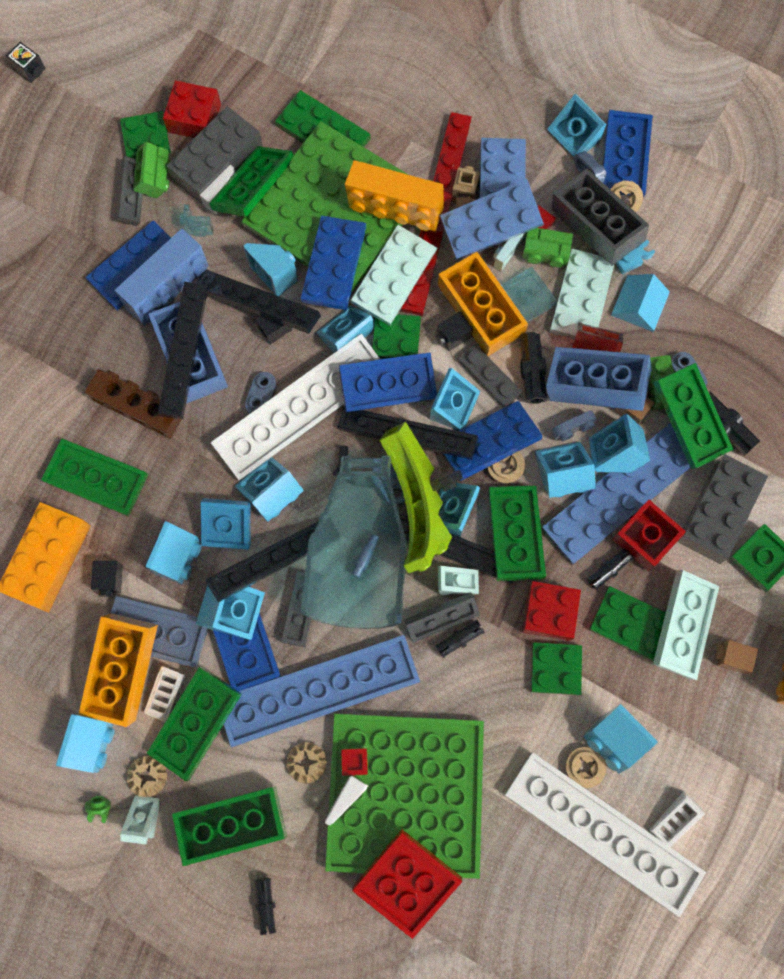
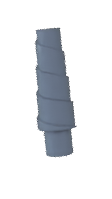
M374 534L370 536L367 544H365L362 552H360L355 560V567L351 574L360 578L363 570H366L377 545L378 536Z

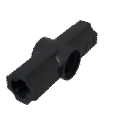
M527 332L520 335L522 357L520 360L521 378L524 379L526 403L540 404L547 400L545 385L546 360L545 357H542L540 334L535 332Z
M710 391V397L730 442L745 456L760 440L743 424V418L736 410L727 408Z

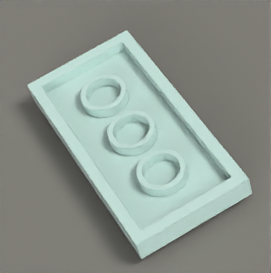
M397 225L352 297L351 303L390 326L437 248Z
M576 249L571 250L549 333L594 344L614 265L611 266L602 256Z
M676 570L653 665L688 679L697 680L719 586L684 570Z

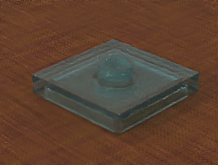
M533 267L528 268L501 285L527 323L557 305L558 302Z

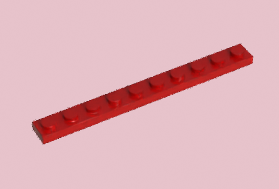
M454 112L450 113L433 182L443 184L444 208L442 214L449 212L453 187L458 167L460 168L472 120V116ZM441 217L436 231H420L419 237L435 246L437 250L401 307V312L423 317L445 230Z

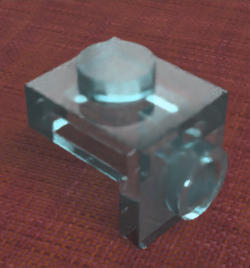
M184 205V211L180 212V225L184 227L185 231L189 235L198 237L213 235L214 227L211 218L208 216H192L189 205Z

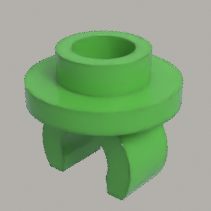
M94 796L84 805L85 811L88 813V822L92 823L95 815L99 814L102 818V823H105L109 816L108 810L111 808L110 800L103 796Z

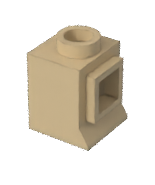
M471 166L458 167L452 192L453 201H456L458 193L470 195L471 198L475 199L480 172Z

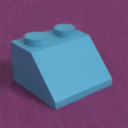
M246 243L243 246L249 267L275 295L280 296L298 282L296 274L298 270L294 264L296 260L288 250L284 251L279 245Z
M627 413L589 437L591 456L596 472L631 473L650 461L644 429Z
M581 442L535 451L543 487L549 498L596 489L594 463Z
M272 457L235 485L237 490L267 522L278 516L284 507L295 501L299 494L304 491L292 474Z
M165 521L145 567L155 575L182 585L184 580H188L192 572L190 565L193 558H197L201 551V541L197 536Z
M207 585L196 625L251 640L265 593L247 587L218 603Z
M621 704L601 716L583 735L588 746L593 751L598 752L605 759L607 766L618 774L629 769L658 743Z
M71 714L56 766L91 773L99 772L100 768L103 769L107 760V754L105 753L107 744H110L114 737L115 730L112 728L113 724Z

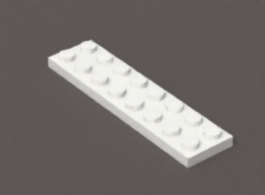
M360 334L211 442L212 446L240 481L344 405L339 365L380 360V358L363 335Z
M531 752L504 794L678 917L682 915L706 874L697 865L533 752Z

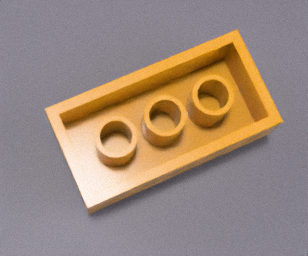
M356 160L353 161L345 182L349 208L359 213H371L381 219H393L399 224H411L424 231H436L444 208L443 184Z
M478 252L439 273L438 287L455 312L461 311L473 328V338L487 356H490L520 338V335L526 333L527 321Z
M40 502L0 581V593L49 613L91 525L83 519Z
M112 613L101 616L78 715L128 727L136 721L158 627L157 624Z

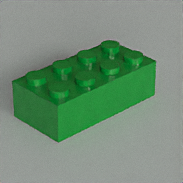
M276 786L172 814L182 866L287 838Z

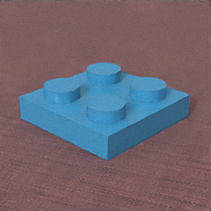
M203 498L201 500V545L249 550L251 546L250 502Z

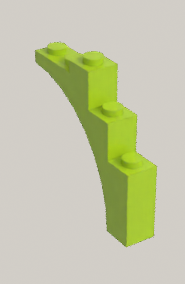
M404 422L387 430L379 441L389 456L397 474L407 507L410 541L408 555L403 566L409 574L417 570L422 572L429 568L434 555H440L448 549L452 536L438 515L443 501L430 482V476L434 471V467L409 426Z

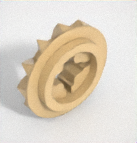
M626 180L614 183L610 190L620 199V191L625 195L631 193L628 197L630 203L628 206L637 212L643 202V193L640 186L633 181Z
M516 452L489 466V475L496 482L505 484L516 482L524 472L525 461L520 452ZM511 458L509 466L512 469H506V471L501 473L502 465L499 463H505L506 460L508 461Z
M304 742L296 745L290 751L286 765L289 775L297 782L308 784L317 781L324 774L327 760L325 753L318 745ZM305 751H307L310 760L317 761V763L309 766L308 774H306L304 766L296 765V762L304 760Z
M590 747L574 749L567 757L565 768L568 777L582 787H595L604 779L606 774L605 760ZM581 760H584L585 763L595 762L589 768L592 777L586 772L577 773L579 768L582 767Z
M143 756L134 760L127 769L126 781L130 791L140 797L154 796L166 784V767L151 756ZM149 769V775L153 776L156 781H146L143 785V778L137 773L146 772Z

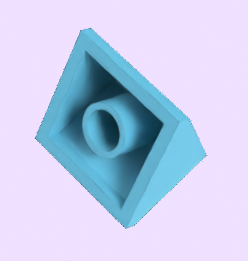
M574 94L547 130L575 156L580 152L589 151L601 141L606 123L577 94Z
M654 274L627 275L611 316L654 332L670 291Z
M350 305L347 310L341 312L316 333L329 349L335 353L360 334L364 338L373 332V318L366 312Z
M449 368L432 405L430 420L457 431L465 428L480 390L453 368Z
M444 481L438 494L443 501L438 515L449 533L461 537L480 487Z

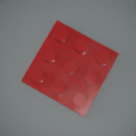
M402 829L353 885L352 892L413 939L463 881L458 873Z

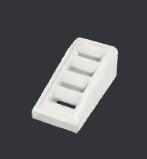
M231 165L200 194L203 206L214 215L217 214V211H212L209 203L234 175L235 171Z
M161 666L144 714L166 722L175 706L187 676ZM166 676L175 679V685L166 682ZM162 686L172 689V693L169 694L161 691ZM158 695L169 699L168 704L157 700ZM155 704L165 708V712L162 713L152 708Z
M350 776L325 819V823L329 826L333 824L367 789L368 785L354 776Z
M684 791L649 830L660 841L671 847L705 813ZM685 804L693 811L691 814L683 808ZM679 812L686 820L682 822L675 813ZM670 818L679 826L677 830L667 822ZM662 826L672 834L670 838L660 829Z

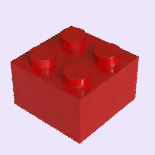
M175 80L163 116L168 133L195 138L219 113L221 102L218 90Z
M649 499L612 540L622 549H626L628 554H631L633 559L642 567L650 571L686 531Z
M532 581L528 589L522 633L565 641L574 639L581 590Z

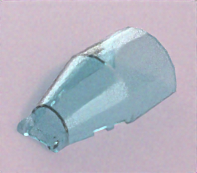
M342 456L340 472L328 496L329 501L324 512H321L318 518L319 523L308 542L301 613L314 621L339 627L359 629L386 628L402 622L406 569L403 565L407 557L408 544L390 480V456H382V458H351L350 456ZM351 468H380V471H351ZM374 534L379 539L366 570H363L360 578L351 574L355 567L354 562L360 552H362L365 544H367L370 536Z

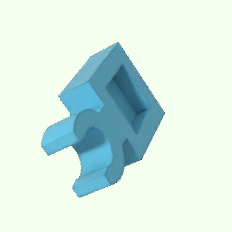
M648 240L616 263L622 275L643 264L642 259L647 260L653 257L655 250L646 252L643 249L648 246Z

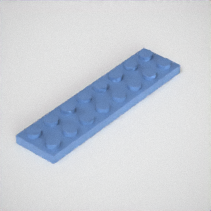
M671 423L646 442L650 456L649 462L631 473L609 472L596 483V489L587 490L541 528L571 565L576 563L633 516L649 499L652 500L690 469Z
M405 635L238 691L242 695L224 723L230 747L244 744L420 683Z

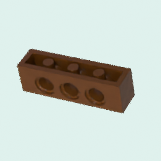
M100 369L97 370L84 392L91 401L171 439L182 419L161 417L159 414L151 416V412L159 408L161 399H159L160 396L151 390L145 392L139 389L140 386L133 381L127 380L124 382L119 379L120 377L110 370H107V372ZM120 389L117 395L111 396L113 390ZM134 399H140L139 404L131 406Z

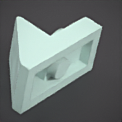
M526 233L497 244L499 248L493 256L495 259V269L502 272L524 241Z
M438 566L439 593L441 595L467 594L470 592L473 595L479 594L478 570Z
M135 795L120 833L121 841L147 844L148 838L154 837L160 798Z

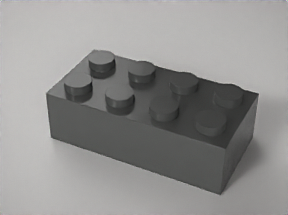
M227 106L167 165L171 179L203 205L200 194L229 165L233 166L236 172L257 146H263L260 131Z
M588 169L553 193L552 211L611 266L646 241L649 224Z
M724 454L716 461L683 528L686 533L678 540V543L718 564L728 560L768 476Z

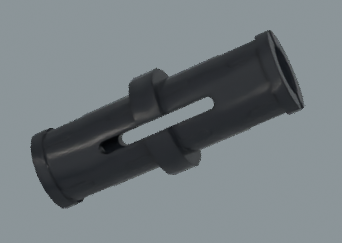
M623 548L611 560L604 561L600 569L590 577H587L588 583L590 585L593 583V589L598 590L611 577L615 578L622 568L633 561L631 554L626 556L628 553L626 549Z
M475 620L460 631L455 630L452 636L435 645L437 650L440 651L439 653L442 658H445V656L460 647L465 648L467 646L466 643L485 633L484 629L480 627L481 624L478 620Z
M264 878L265 890L262 887V879L254 880L257 895L255 910L259 914L260 935H267L266 923H268L269 934L276 933L273 911L276 905L272 901L271 878Z

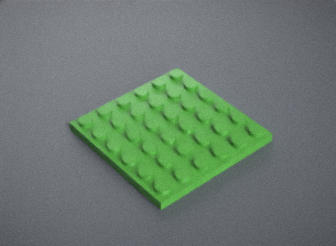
M320 122L295 153L287 169L253 208L251 213L244 217L241 222L244 227L272 245H279L284 251L288 250L297 261L309 267L321 216L366 223V231L351 290L352 293L376 261L397 225L403 226V224H399L393 219H381L371 213H359L349 208L345 182L352 163L356 160L396 172L407 173L325 123Z
M334 714L329 812L350 776H354L364 782L368 787L333 824L328 825L325 871L365 873L403 829L462 878L480 879L484 721ZM367 748L368 775L342 776L341 750Z

